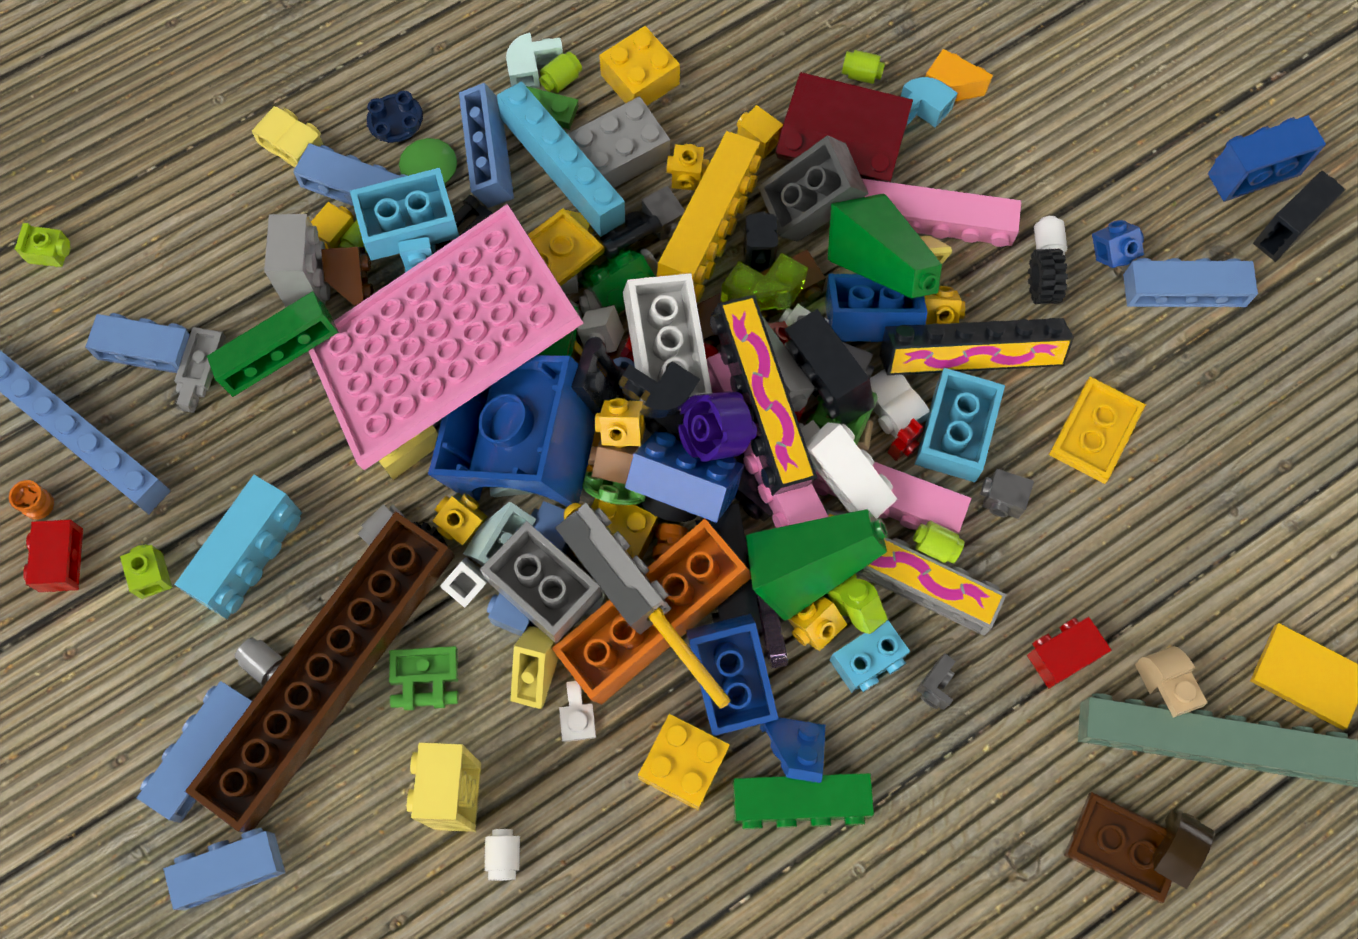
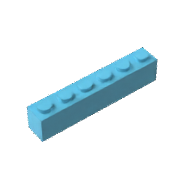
M521 81L497 94L499 115L502 121L601 237L625 223V201L525 84Z

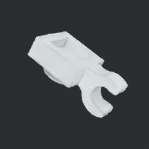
M577 681L566 682L569 706L559 707L562 741L568 742L596 738L593 704H583L582 689Z

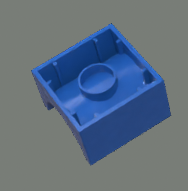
M536 355L443 417L428 475L456 493H460L462 496L466 493L476 501L480 500L483 487H503L541 495L557 501L566 507L573 503H579L595 434V416L571 387L578 363L571 356Z

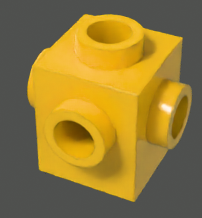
M675 144L674 156L668 155L666 173L672 174L673 189L696 190L709 165V160L704 159V147H697L693 144Z
M939 286V293L924 296L928 312L925 325L933 323H959V319H964L965 301L961 300L958 291L952 287Z
M622 398L604 400L601 413H596L595 431L601 433L602 445H610L617 448L641 446L645 431L644 415L640 414L643 401H627Z
M457 493L451 496V498L446 495L434 509L438 514L432 521L438 525L437 531L449 540L454 538L463 546L471 540L488 516L478 509L480 504L473 497L466 493L463 496Z
M823 596L788 619L794 628L792 635L801 645L806 646L809 644L818 651H821L847 626L835 604Z

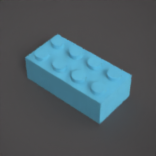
M253 475L174 585L202 605L228 619L231 614L239 610L244 601L243 596L250 586L258 583L263 574L262 569L269 559L277 556L282 547L281 542L288 532L291 533L296 529L302 512L286 493Z

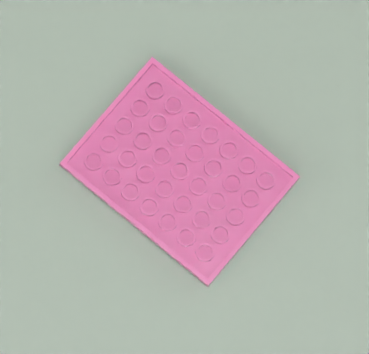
M506 204L426 258V260H423L334 320L339 333L308 352L356 463L363 470H366L581 326L584 322L509 205Z

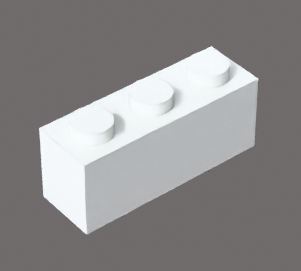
M828 422L805 442L813 466L849 512L868 509L877 519L898 500L891 491L893 485L884 475L877 473L872 466L874 460L865 450L858 448L853 441L855 435L846 425Z

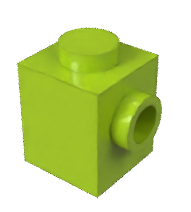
M139 545L132 548L130 553L120 556L129 592L138 598L144 599L173 588L163 553L153 545Z

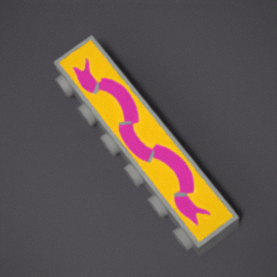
M827 510L826 512L828 517L845 514L837 510L835 512ZM884 538L887 552L856 573L983 636L992 629L1007 595L1000 592V588L997 585L988 581L979 582L969 577L970 574L959 567L950 568L940 563L939 560L910 549V545L907 542L897 538L893 540Z

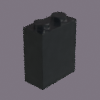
M1321 170L1274 216L1253 244L1274 262L1278 261L1325 214L1346 189L1336 179Z

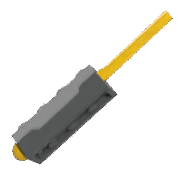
M573 503L567 506L563 514L564 521L555 527L629 626L639 634H642L651 625H654L719 709L727 706L731 701L730 698L665 618L664 615L672 609L665 601L669 594L657 580L651 583L645 574L650 570L637 555L632 558L626 550L630 545L619 531L615 534L610 531L607 526L612 522L600 508L594 511L587 503L583 505Z

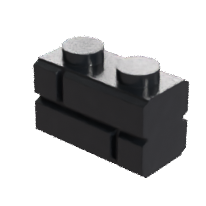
M756 212L746 216L743 243L744 274L757 275L775 266L778 248L777 216L766 212Z

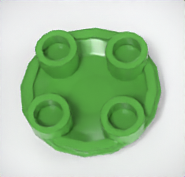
M433 138L417 140L407 146L401 154L399 161L401 174L408 176L440 168L445 187L446 183L454 175L457 166L454 150L447 143Z
M592 472L585 473L582 487L588 494L598 500L615 505L640 504L646 499V496L626 489V484L591 477Z

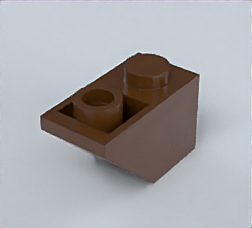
M365 247L321 249L324 280L350 303L357 306L374 294L372 283H368L367 271L371 270V260L368 253H365Z

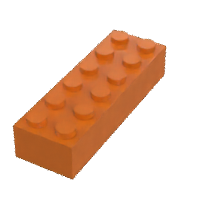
M703 519L647 567L650 571L645 574L651 583L657 580L669 594L665 601L672 609L664 616L680 637L687 633L686 630L692 629L751 578L749 569L706 519ZM609 599L551 649L588 697L602 705L665 652L670 645L654 625H651L642 634L636 632L629 626Z

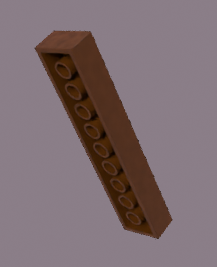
M395 511L185 792L236 831L247 832L255 829L455 557L453 552L446 545Z

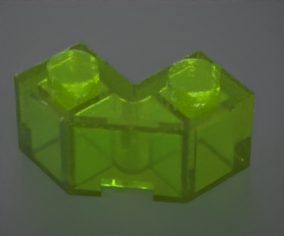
M781 253L767 275L764 276L738 261L722 284L721 301L726 302L755 295L760 311L777 308V310L787 309L804 287L808 267Z

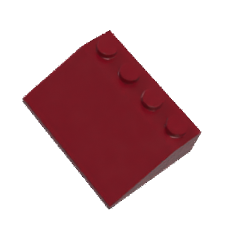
M800 72L776 149L777 159L791 162L828 135L846 143L862 179L891 183L913 99Z

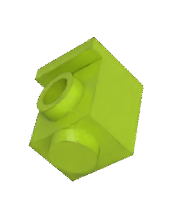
M23 223L15 250L29 264L63 267L65 257L70 253V240L61 230L33 227L29 223Z

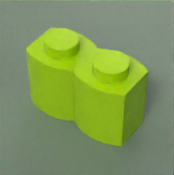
M856 574L827 593L828 599L835 604L840 614L849 617L852 624L861 632L871 634L888 620L875 587L865 580L858 579Z

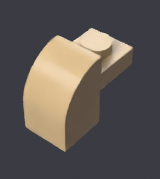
M1175 646L1142 657L1135 664L1150 695L1160 691L1173 718L1204 707L1208 703L1192 674V671L1195 669L1194 664L1180 648Z

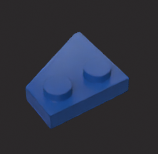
M778 717V720L760 724L761 731H766L771 739L770 747L774 755L781 761L780 766L787 778L821 783L824 766L826 725Z

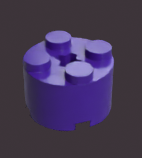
M726 391L694 395L689 397L681 408L680 414H684L683 424L679 425L682 445L690 456L702 459L700 461L706 462L739 456L748 448L750 441L755 439L757 435L756 424L752 421L749 408L739 392Z

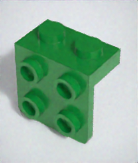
M629 249L619 251V255L613 259L606 257L608 260L599 266L597 264L589 266L582 272L583 276L577 280L581 287L593 293L601 308L615 306L617 314L625 310L623 291L627 280L655 277L644 256Z

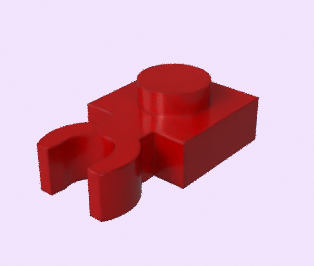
M913 418L904 430L901 429L898 432V437L892 442L888 454L895 461H898L903 455L907 457L912 455L920 446L918 439L923 431V426Z

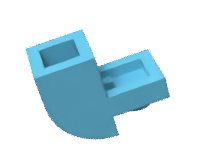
M921 77L907 82L903 86L901 97L913 99L907 125L918 115L936 128L953 109L958 93L934 78Z
M429 237L398 241L399 253L405 266V273L436 252L435 244L431 245Z

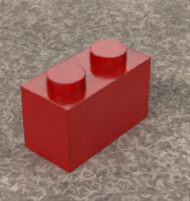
M71 519L31 522V531L26 538V545L29 550L28 563L25 564L23 569V576L27 586L38 592L79 590L83 541L82 527Z
M1075 617L1059 627L1062 633L1053 638L1048 633L1032 643L1035 649L1027 657L1048 689L1112 651L1090 617L1080 622Z

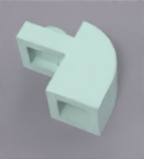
M530 33L516 38L510 44L506 54L511 87L522 81L525 86L540 88L537 68H543L563 53L561 38H546L541 41L532 42Z

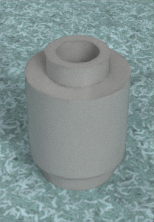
M383 504L361 525L363 528L358 532V535L370 546L395 511L403 517L405 516L393 504L389 508Z
M253 637L243 642L235 653L238 665L261 685L267 683L284 660L264 641L256 640Z

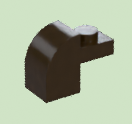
M1172 809L1165 819L1167 834L1152 855L1154 871L1187 889L1207 858L1213 842L1214 830L1202 824L1194 816L1183 812L1178 813Z

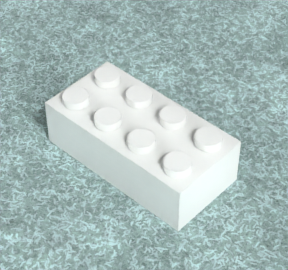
M692 274L627 280L623 297L635 368L656 382H659L673 361L700 378V381L689 397L712 393Z

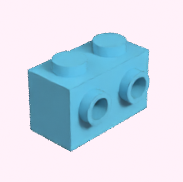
M887 620L871 634L864 633L833 653L830 662L851 693L859 688L862 692H865L879 682L877 679L878 675L886 670L891 675L906 664L904 658L910 653V650L889 620Z

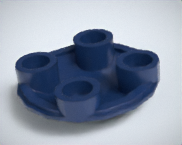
M403 90L397 94H389L380 99L375 98L367 105L369 110L367 114V127L370 133L380 141L388 143L402 142L412 137L419 130L423 121V110L419 102L412 97L409 91Z

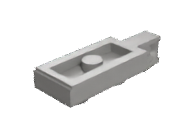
M196 327L192 328L174 380L177 384L176 392L180 393L176 404L179 405L182 411L194 413L199 397L204 398L206 391L209 390L213 372L207 355L223 346L226 338L223 332Z

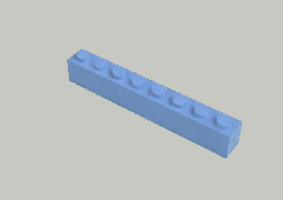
M0 350V392L147 514H150L171 492L153 474Z

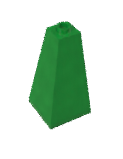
M883 193L831 203L827 260L912 299L939 293L941 262L887 195Z
M868 509L748 534L746 539L752 588L784 621L790 619L885 554L887 549L884 538L888 537L886 526L881 519H876Z

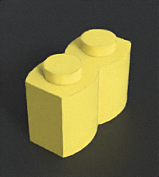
M274 106L252 130L258 144L274 155L281 157L294 168L309 143L319 147L323 145L320 131L311 123L304 124L298 121L297 116L286 108L282 110Z

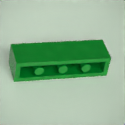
M312 291L207 355L215 380L234 397L339 332L329 310Z
M871 773L823 775L821 783L787 777L734 778L732 782L734 824L742 823V829L746 830L762 829L765 822H776L777 828L797 827V821H810L811 827L831 826V820L843 819L846 826L865 825V819L874 816Z

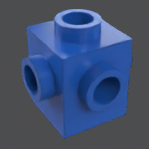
M1125 220L1113 221L1108 227L1092 233L1096 261L1111 268L1128 265L1134 259L1144 255L1142 244L1144 236L1140 227L1130 224Z

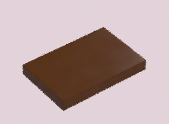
M1093 792L1089 793L1064 856L1158 903L1165 902L1172 883L1170 879L1154 871L1152 856L1166 836V828Z

